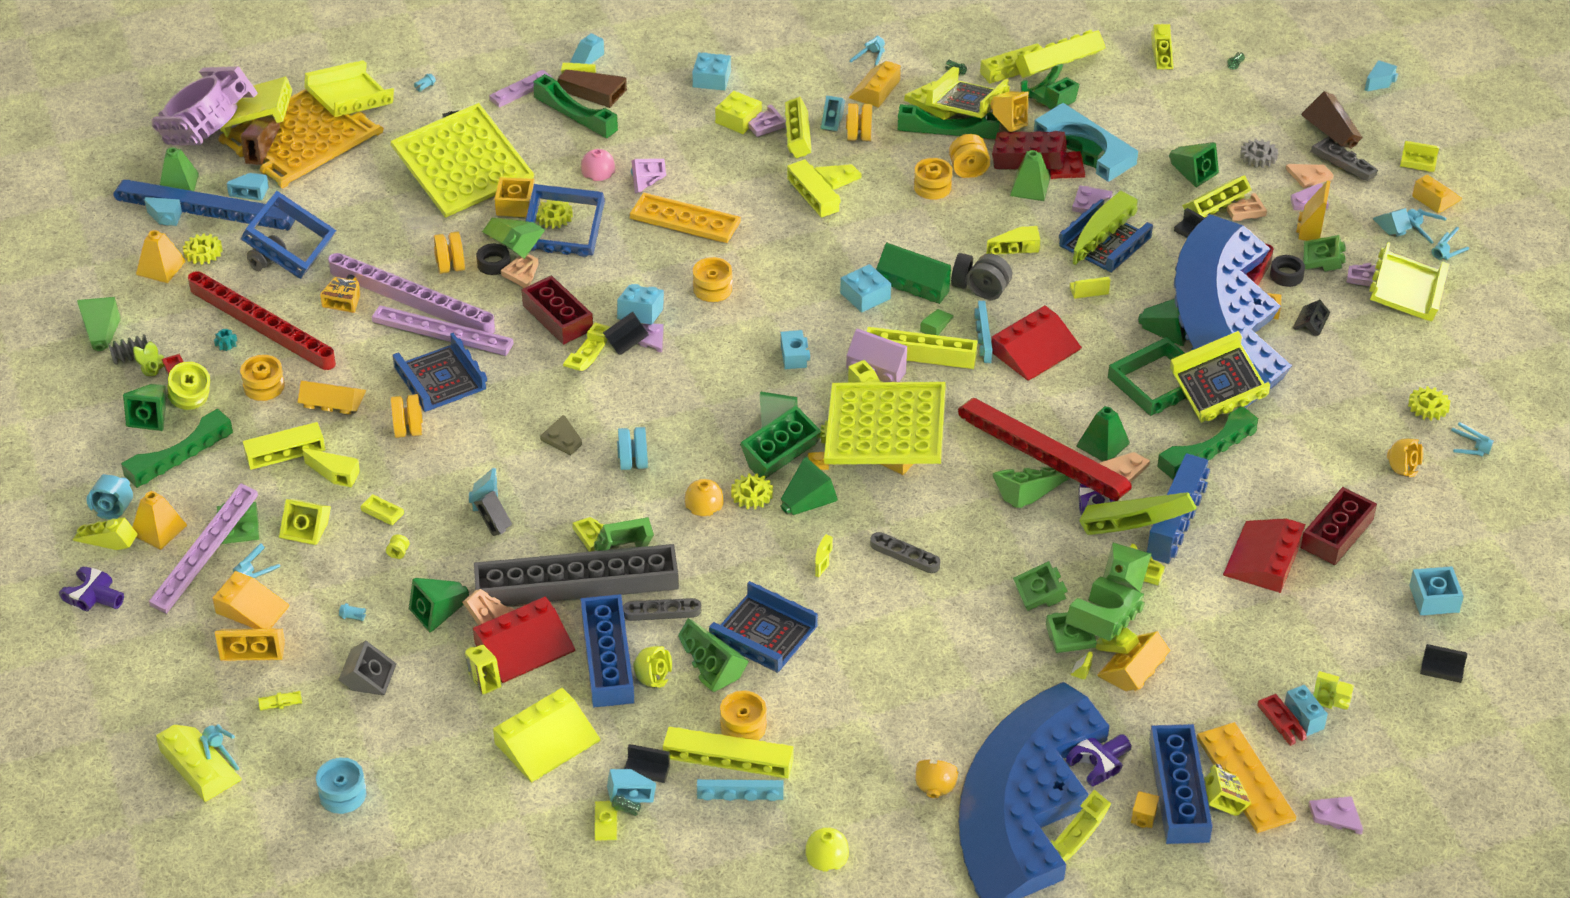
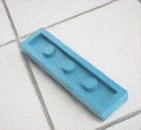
M978 301V308H974V318L978 319L976 321V332L980 331L978 333V344H981L979 346V355L983 356L984 363H991L992 345L986 302Z
M697 779V799L707 801L712 799H725L727 801L734 799L776 801L783 800L784 780Z

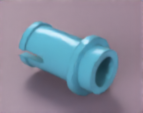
M425 74L424 78L414 83V87L416 88L421 85L416 89L421 92L428 86H433L436 79L432 74Z
M348 603L345 605L341 604L339 609V616L343 619L351 618L364 621L366 616L364 614L366 613V608L349 606Z

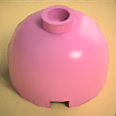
M594 149L587 152L581 161L582 175L587 179L588 177L592 178L593 181L609 179L611 174L615 173L614 158L609 152L602 149Z

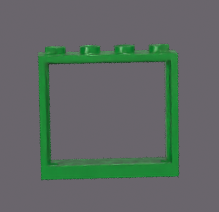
M1167 337L1109 365L1107 378L1150 416L1161 413L1164 409L1175 406L1178 402L1187 399L1179 386L1152 400L1125 376L1164 356L1171 360L1185 354Z

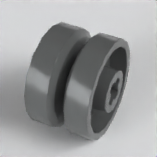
M984 254L980 256L967 274L966 282L969 289L976 296L987 300H995L1000 297L1012 280L1013 272L1007 261L1000 256Z

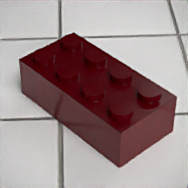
M997 132L992 151L994 169H1018L1026 152L1031 150L1041 153L1047 169H1062L1067 150L1065 132Z
M552 275L521 289L523 307L563 345L587 334L593 326V314Z
M1342 487L1304 530L1300 548L1336 565L1374 520L1377 503Z

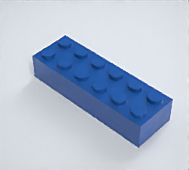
M1186 453L1167 495L1189 492L1195 505L1199 506L1202 500L1201 493H1205L1208 482H1205L1210 473V468H1207L1208 460ZM1196 510L1152 525L1147 552L1152 553L1151 557L1153 560L1169 564L1172 558H1176L1178 553L1177 545H1182L1185 535L1183 532H1188L1190 526L1189 519L1194 518Z
M621 594L581 598V612L593 708L635 703Z
M1194 724L1151 725L1149 745L1166 844L1210 843L1213 826Z

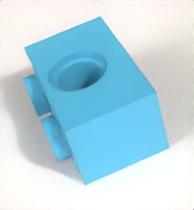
M803 331L780 332L784 368H807V361H810V351L806 350L808 348L807 337L803 336Z
M1302 685L1287 691L1284 704L1298 719L1306 735L1324 730L1328 714L1309 689Z

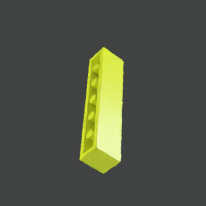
M1088 30L1083 32L1082 36L1076 34L1071 36L1070 40L1064 38L1059 40L1058 44L1052 42L1045 45L1043 49L1040 46L1033 49L1031 53L1029 50L1021 53L1020 57L1015 60L1021 77L1025 78L1052 69V67L1060 63L1066 64L1104 50L1106 47L1099 30L1094 32Z
M867 327L866 332L907 346V361L974 369L978 340Z
M668 726L663 750L670 752V760L788 779L793 763L794 746Z

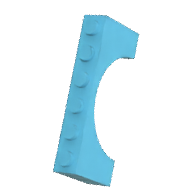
M1064 103L1034 121V132H1065V135L1080 136L1097 143L1103 149L1104 155L1097 160L1096 174L1107 182L1137 164L1138 150Z

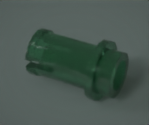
M1237 52L1233 57H1230L1227 60L1228 68L1232 70L1237 69L1240 63L1245 60V55L1242 52Z
M950 59L946 62V65H949V67L945 66L946 70L956 67L959 68V76L966 74L967 66L964 63L959 64Z
M622 794L619 796L615 795L611 804L615 811L621 810L633 816H637L638 812H635V810L640 811L641 808L639 802L626 799Z

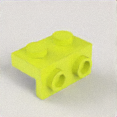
M1405 141L1400 166L1435 172L1439 146Z

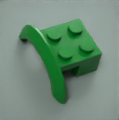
M1061 63L1052 67L1047 77L1035 87L1028 88L1027 80L1020 82L1021 92H1028L1029 99H1035L1050 110L1062 103L1069 105L1075 102L1080 84L1068 77L1055 82L1063 67Z

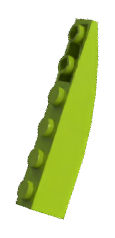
M1120 190L1101 206L1088 221L1079 236L1074 249L1072 264L1076 265L1079 261L1084 260L1087 254L1091 251L1093 252L1101 242L1103 243L1109 235L1116 232L1117 228L1124 225L1131 216H1134L1138 210V199Z
M1189 492L1087 505L1079 522L1087 535L1119 532L1169 520L1194 511L1197 507Z

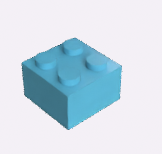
M698 52L692 72L693 87L725 91L731 73V56Z
M868 264L841 277L840 293L862 313L891 299V283L874 267Z
M638 284L628 285L617 299V319L621 320L631 312H634L641 323L652 325L663 311L664 290L656 287H642Z
M1453 566L1413 569L1409 587L1420 616L1460 613L1464 595Z

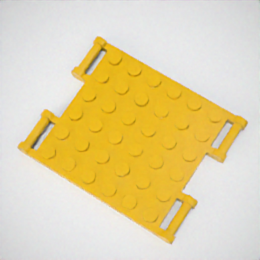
M304 89L290 97L284 120L279 122L280 129L264 161L266 163L260 167V172L275 180L281 188H285L295 179L374 135L382 134L384 128L370 121L362 112L352 116L346 114L334 117ZM255 119L233 127L229 137L222 133L218 138L219 142L229 146L239 157H243L242 145L239 146L230 139L234 138L242 144L241 134ZM272 169H276L284 176H279L274 171H272Z

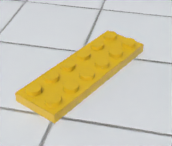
M644 192L630 212V219L724 243L729 242L740 224L739 216Z
M1235 722L1197 734V740L1212 764H1220L1224 771L1234 774L1239 778L1251 801V804L1243 812L1256 833L1296 820L1295 813Z

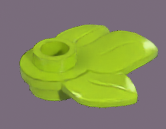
M151 341L146 344L144 349L133 347L135 360L141 365V371L144 375L155 376L158 374L159 369L164 367L162 359L165 357L158 354L157 346Z

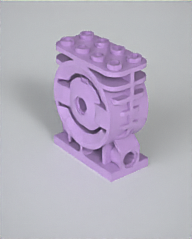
M239 66L202 68L199 73L203 78L187 85L168 101L164 109L158 113L159 117H154L151 120L152 127L160 133L164 143L167 145H201L203 139H207L231 119L236 112V102L241 98H254L258 94Z

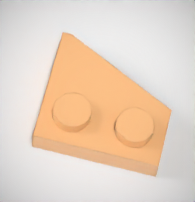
M1286 165V170L1303 188L1333 179L1334 174L1325 165Z
M1256 193L1251 194V198L1248 200L1242 198L1227 207V212L1233 221L1249 218L1257 219L1265 217L1267 214L1266 208Z
M530 254L525 259L519 256L501 270V276L523 288L531 285L539 265L538 259Z
M1132 452L1100 462V464L1126 477L1131 483L1149 466L1150 460Z
M481 589L474 591L463 601V604L478 625L514 610L512 607H506L501 604L500 600L490 597L488 593Z

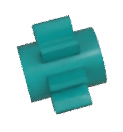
M221 329L215 334L214 344L215 347L219 346L220 351H229L236 347L237 335L232 334V330Z

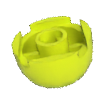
M649 646L638 653L633 663V668L639 682L654 688L665 686L668 679L664 680L668 672L672 671V658L670 652L664 650L663 646Z
M831 827L817 829L809 836L806 842L805 855L808 863L821 871L840 869L846 864L849 857V846L845 836L837 829Z

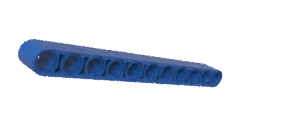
M122 180L113 193L114 198L118 201L146 206L145 197L178 199L184 213L187 212L189 214L229 221L236 220V222L247 224L251 223L265 205L259 202L132 180ZM273 205L258 223V226H269V228L285 229L288 231L294 224L295 219Z

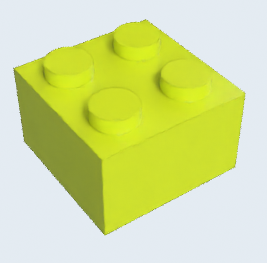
M733 91L715 107V123L745 134L749 130V122L762 112V102Z

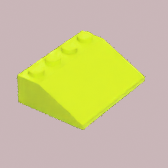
M563 688L558 689L493 728L495 745L531 783L601 741L576 701Z

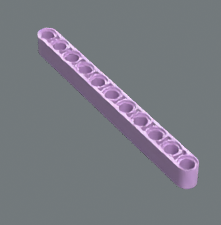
M334 253L328 257L330 273L333 276L346 279L347 275H354L359 282V286L453 324L492 334L495 332L494 316L490 312L341 253Z

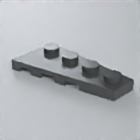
M1329 136L1314 144L1310 152L1316 154L1317 157L1345 169L1346 172L1352 173L1362 180L1369 181L1377 176V168L1364 159H1358L1356 153L1344 149L1345 147L1337 144Z

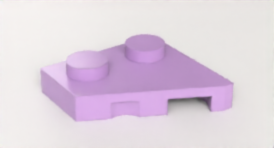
M770 104L764 113L760 112L756 118L749 122V129L758 137L785 128L786 121Z
M665 159L631 160L635 193L643 191V189L666 176Z
M1079 186L1072 211L1086 212L1092 204L1100 199H1110L1112 191Z
M1365 263L1363 265L1349 266L1346 283L1371 286L1373 274L1377 270L1375 269L1376 265L1371 266V263Z
M642 324L649 336L637 344L646 348L650 346L656 348L657 352H662L663 324Z
M1352 796L1309 801V808L1315 823L1331 825L1341 830L1344 827L1355 830L1356 834H1362L1363 827Z

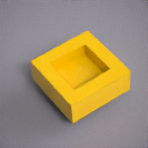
M825 452L808 453V459L819 469L829 470V464H824Z

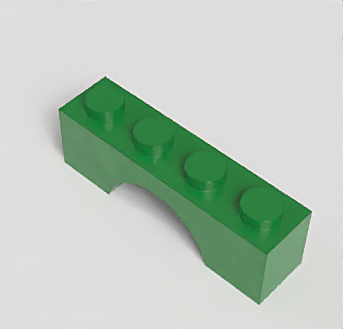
M1065 135L1067 149L1075 152L1080 151L1083 164L1096 168L1097 160L1104 155L1103 149L1090 139Z

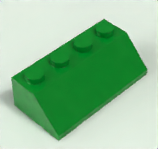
M886 242L876 270L891 283V287L940 304L950 292L951 265Z
M795 405L743 440L740 445L749 468L755 474H758L759 478L765 476L766 479L816 445L822 431Z

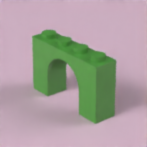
M1100 576L1093 582L1088 601L1100 606L1077 598L1069 606L1065 623L1111 641L1115 636H1119L1121 630L1126 628L1131 620L1135 619L1137 613L1142 612L1145 602H1143L1144 593Z

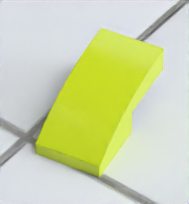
M827 534L822 538L816 552L815 576L818 578L829 566V553L832 551L833 537Z

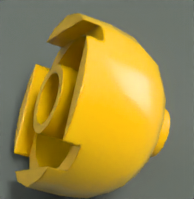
M1404 438L1397 440L1391 449L1388 450L1387 459L1391 469L1397 474L1414 477L1418 472L1414 470L1417 465L1422 464L1423 447L1422 444H1418V439Z
M709 479L694 481L685 492V507L697 516H711L717 510L720 511L724 504L722 489L716 482Z
M931 759L919 761L916 765L915 781L917 786L928 797L939 798V796L946 795L954 789L959 772L956 766L937 760V764L930 763Z

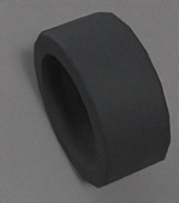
M492 243L484 245L476 253L477 268L486 275H499L501 270L511 263L510 252L502 244ZM493 256L502 258L497 262L485 261L486 258Z
M958 253L951 276L952 286L963 289L967 288V274L973 267L972 255Z
M1280 255L1274 258L1271 263L1270 277L1278 285L1285 287L1296 286L1303 281L1305 264L1301 259L1293 255ZM1290 268L1295 270L1296 273H1284L1279 269Z

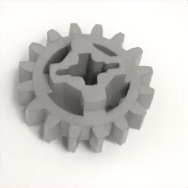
M1254 139L1253 142L1248 140V143H1243L1240 154L1243 162H1249V166L1253 164L1255 168L1258 166L1264 168V165L1270 167L1271 164H1275L1278 158V148H1275V144L1270 145V141L1264 142V139H1261V141Z

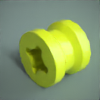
M399 534L393 535L386 547V553L391 558L402 559L410 545L409 540Z

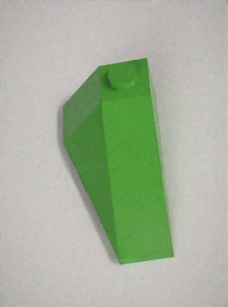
M492 217L482 232L525 259L545 230L534 222Z
M1050 466L1041 467L1040 470L1024 468L1023 472H1015L1014 469H1006L993 473V478L1004 501L1012 504L1015 508H1022L1024 505L1032 504L1070 479V477Z
M689 618L678 635L686 653L691 654L694 659L691 662L693 667H698L701 673L698 676L700 681L713 692L739 680L749 663L740 653Z

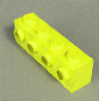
M1036 43L981 60L980 74L989 84L1020 75L1015 60L1020 57L1021 53L1028 50L1031 53L1033 49L1040 47V45Z
M801 97L786 101L787 147L789 152L794 154L795 158L803 157L812 153L808 110Z
M806 159L787 165L788 181L821 218L839 212V204L841 203L839 195L832 190L831 186L823 180L822 176L814 170V167Z
M1243 175L1210 190L1182 206L1184 210L1189 208L1206 218L1208 213L1212 215L1220 211V207L1225 208L1232 204L1231 201L1235 200L1236 202L1245 198L1244 195L1252 191L1246 176Z
M318 422L242 441L250 470L304 456V448L325 451L324 438Z

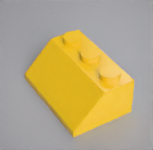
M884 61L872 68L850 94L849 99L872 104V106L879 108L899 83L901 65Z
M1008 91L993 97L991 100L993 115L1009 132L1028 126V92Z
M301 380L297 403L304 404V408L315 409V406H322L321 410L333 412V408L340 409L339 413L351 414V411L358 410L366 390Z
M283 628L220 629L215 631L220 661L283 659L285 645Z
M1157 631L1138 635L1139 643L1128 654L1116 653L1097 676L1124 691H1137L1144 686V681L1155 673V668L1165 661V656L1170 652V649Z

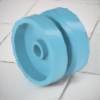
M635 427L633 440L630 438V430L628 428H619L617 452L618 458H620L621 470H631L633 457H635L638 469L648 468L645 427Z
M336 758L327 761L318 769L316 774L320 803L326 810L332 813L344 814L359 808L365 801L367 792L364 774L358 762L350 758Z

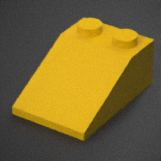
M1327 180L1304 205V211H1300L1296 233H1299L1298 240L1309 241L1321 237L1331 181Z
M237 571L231 575L212 597L216 614L254 629H271L289 607L287 602L257 580Z

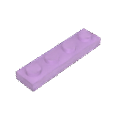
M544 70L538 71L489 95V99L500 108L533 92V81L546 74L551 78L553 77Z

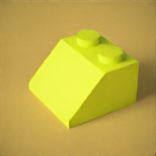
M286 499L279 538L317 545L328 524L331 506L297 499Z

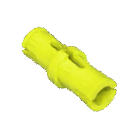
M300 690L283 694L279 692L277 695L258 698L260 711L272 708L284 709V706L302 704Z

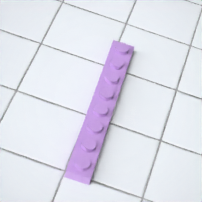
M381 305L372 315V322L449 342H451L450 334L454 333L458 339L462 340L465 346L505 356L514 344L512 338Z
M240 483L149 600L150 606L166 614L169 612L257 498L258 493L256 490Z

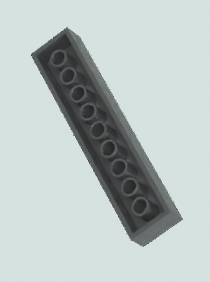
M674 544L474 562L475 591L481 589L488 593L490 597L500 600V603L505 606L529 604L545 596L551 602L679 589Z

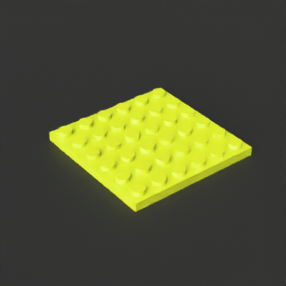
M479 103L391 140L390 145L445 218L495 196L500 177L534 178V173Z
M832 383L824 464H941L946 383Z

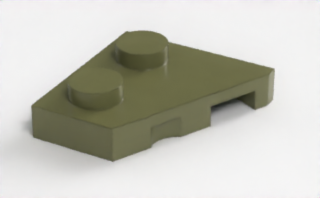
M564 415L540 435L541 441L570 456L582 446V439Z

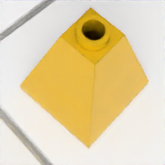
M152 230L144 239L136 275L169 283L186 261L164 233Z
M150 491L140 500L132 527L138 533L136 538L162 550L187 524L163 496Z

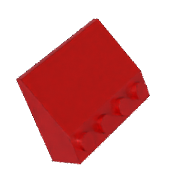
M1046 305L991 336L992 354L1027 381L1082 349L1058 314Z
M1287 518L1246 521L1223 576L1281 593L1300 548L1306 524Z
M546 596L473 627L475 645H484L496 657L502 683L576 651L555 608Z

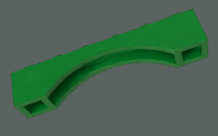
M546 74L533 81L534 98L606 139L618 131V118L614 112L607 108L591 109L579 104L563 90L557 80Z
M900 104L897 131L953 136L974 134L981 138L996 139L997 132L1000 131V121L993 115V112L987 113L983 118L973 116L966 119L943 120L923 111L918 106Z
M1240 407L1229 413L1224 428L1213 438L1195 445L1172 446L1160 453L1157 467L1174 480L1186 453L1211 460L1216 454L1225 452L1233 444H1239L1245 437L1254 435L1257 431L1259 418L1245 407Z
M218 408L203 416L196 429L180 443L158 452L136 454L122 462L124 476L136 488L147 484L150 480L163 475L166 471L180 465L188 458L196 456L202 450L213 446L223 438H227L233 433L231 420Z

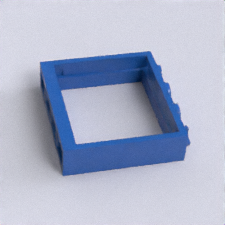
M534 184L526 217L528 222L535 223L540 199L596 205L588 245L538 239L531 251L540 249L547 253L556 251L564 255L573 253L581 257L593 256L605 203L603 192Z
M276 191L247 226L241 240L301 279L332 240L337 230ZM273 205L323 238L306 262L255 229Z

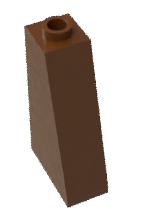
M566 69L557 79V82L567 94L611 108L627 91V79L623 76Z
M1323 91L1301 113L1302 117L1343 147L1352 149L1363 138L1332 93Z
M273 114L255 119L241 134L246 164H263L280 129V123H276Z

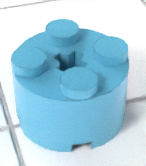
M101 475L87 495L88 507L91 511L94 509L100 518L118 519L133 499V491L129 486L130 482L124 477Z

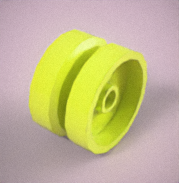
M182 362L175 365L169 373L167 394L171 403L177 408L192 410L202 406L207 401L210 388V375L207 370L194 362Z

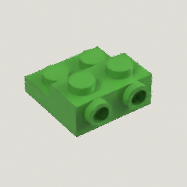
M1339 235L1304 241L1303 262L1305 270L1322 266L1324 272L1341 269L1342 264L1346 263L1345 254L1342 253L1346 252L1345 242H1341Z
M256 502L250 505L221 544L259 540V519ZM223 503L221 506H217V513L225 503Z
M1050 561L1013 578L1027 611L1044 603H1047L1048 607L1067 599L1065 593L1068 590L1063 581L1059 582L1058 579L1061 578L1057 567H1052Z
M1068 612L1047 615L1045 625L1050 641H1053L1056 653L1096 648L1097 642L1094 634L1065 623Z

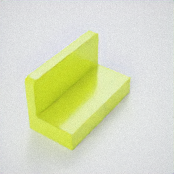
M1110 277L1070 282L1069 287L1074 299L1109 294L1111 280Z

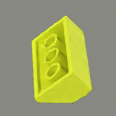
M172 725L156 735L159 751L204 802L241 781L240 776L213 746L208 745L211 759L208 760L206 758L203 742L200 740L202 734L196 727Z

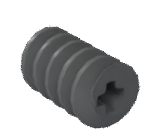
M275 235L268 237L286 249L285 243ZM254 248L247 253L249 265L258 272L265 268L267 264L272 263L271 259Z
M143 334L142 340L135 336V342L129 337L127 344L123 339L120 340V345L113 341V346L109 345L114 364L117 365L119 358L122 363H125V357L132 361L134 355L133 347L144 349L148 343L146 335Z

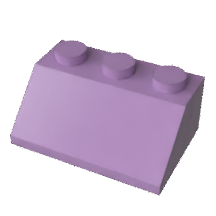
M856 329L847 353L846 368L848 369V366L865 360L873 368L880 381L900 382L906 373L907 346Z

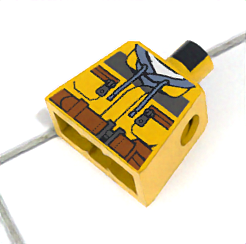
M347 275L346 279L340 277L333 278L320 294L322 307L355 313L360 297V286L357 278L354 275Z

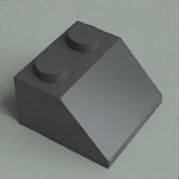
M365 640L350 650L338 680L352 691L385 695L397 663Z

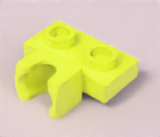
M1319 671L1313 696L1323 707L1332 709L1334 706L1347 710L1352 698L1354 685L1339 681V676Z

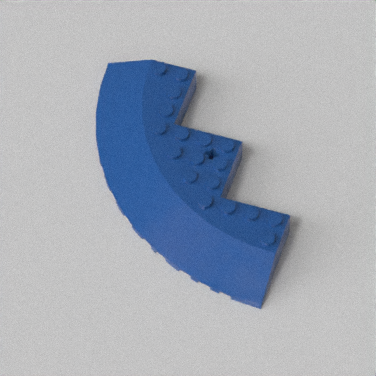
M1209 214L1187 237L1175 267V305L1179 309L1180 315L1178 318L1181 327L1185 328L1187 333L1185 337L1186 340H1190L1193 346L1192 350L1239 331L1242 336L1241 345L1264 384L1269 382L1271 389L1286 376L1292 365L1255 332L1269 323L1281 306L1245 275L1263 261L1270 248L1244 225ZM1257 399L1251 401L1248 405H1246V406H1244V407L1247 408V407L1250 406L1253 402H1255Z
M1065 682L1040 692L1005 717L986 738L975 755L966 775L960 799L959 837L964 863L979 898H1023L1061 882L1065 878L1066 863L1041 828L1082 810L1080 805L1086 800L1089 793L1064 759L1076 745L1086 739L1095 738L1100 743L1106 742L1110 727L1090 699Z

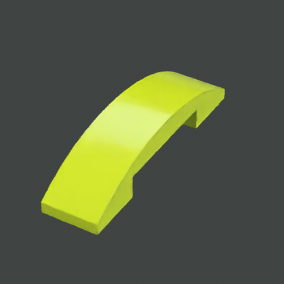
M595 322L587 332L585 342L575 354L571 353L567 357L563 366L578 371L587 369L605 346L607 338L603 332L609 329L610 326Z
M1093 790L1080 805L1082 810L1055 842L1053 840L1050 841L1064 862L1071 858L1092 835L1111 805L1096 790Z

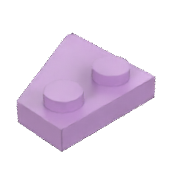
M1322 183L1292 194L1290 200L1293 210H1304V205L1321 188ZM1327 200L1326 209H1328V207H1329L1328 200Z

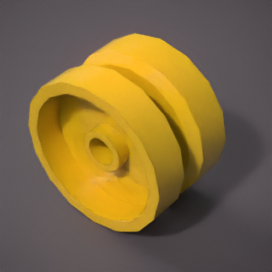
M848 103V114H846L847 141H856L858 130H861L862 141H871L872 104H863L862 114H858V104Z
M974 134L962 135L955 139L949 147L953 169L960 177H979L988 170L990 156L986 144L980 136Z
M927 158L916 164L914 191L917 195L929 200H937L949 195L952 187V166L947 161L939 158Z
M459 231L449 233V244H447L443 234L434 235V254L439 273H449L450 261H452L453 269L456 272L464 271L465 262Z
M708 257L695 263L693 267V292L697 298L707 302H719L730 296L732 292V267L729 262L717 257Z
M257 355L247 359L242 364L240 374L243 381V390L250 399L267 401L274 399L282 393L285 382L282 365L277 358L270 355Z
M418 394L407 396V407H404L401 396L391 397L395 438L406 436V425H409L412 436L422 435L421 423H423Z
M743 690L735 691L722 700L720 705V728L723 735L743 737L757 741L764 736L766 731V704L761 696L754 692Z

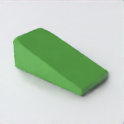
M937 309L920 323V332L939 335L954 315Z

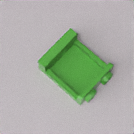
M649 517L603 525L594 542L595 551L609 550L611 546L633 542L636 547L648 546L654 536Z

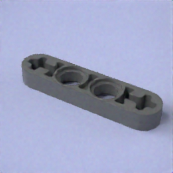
M876 532L871 535L870 545L872 549L927 573L939 571L941 561L938 556L882 532ZM899 547L902 550L896 552L893 551L892 548ZM915 554L919 558L911 559L909 556Z
M696 598L630 601L623 605L624 618L629 621L694 618L701 614L702 604ZM669 607L677 608L674 612H670L667 609ZM649 608L657 609L654 613L647 612Z

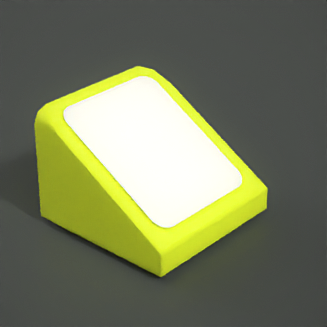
M1089 651L1076 661L1071 676L1086 679L1092 665V652Z

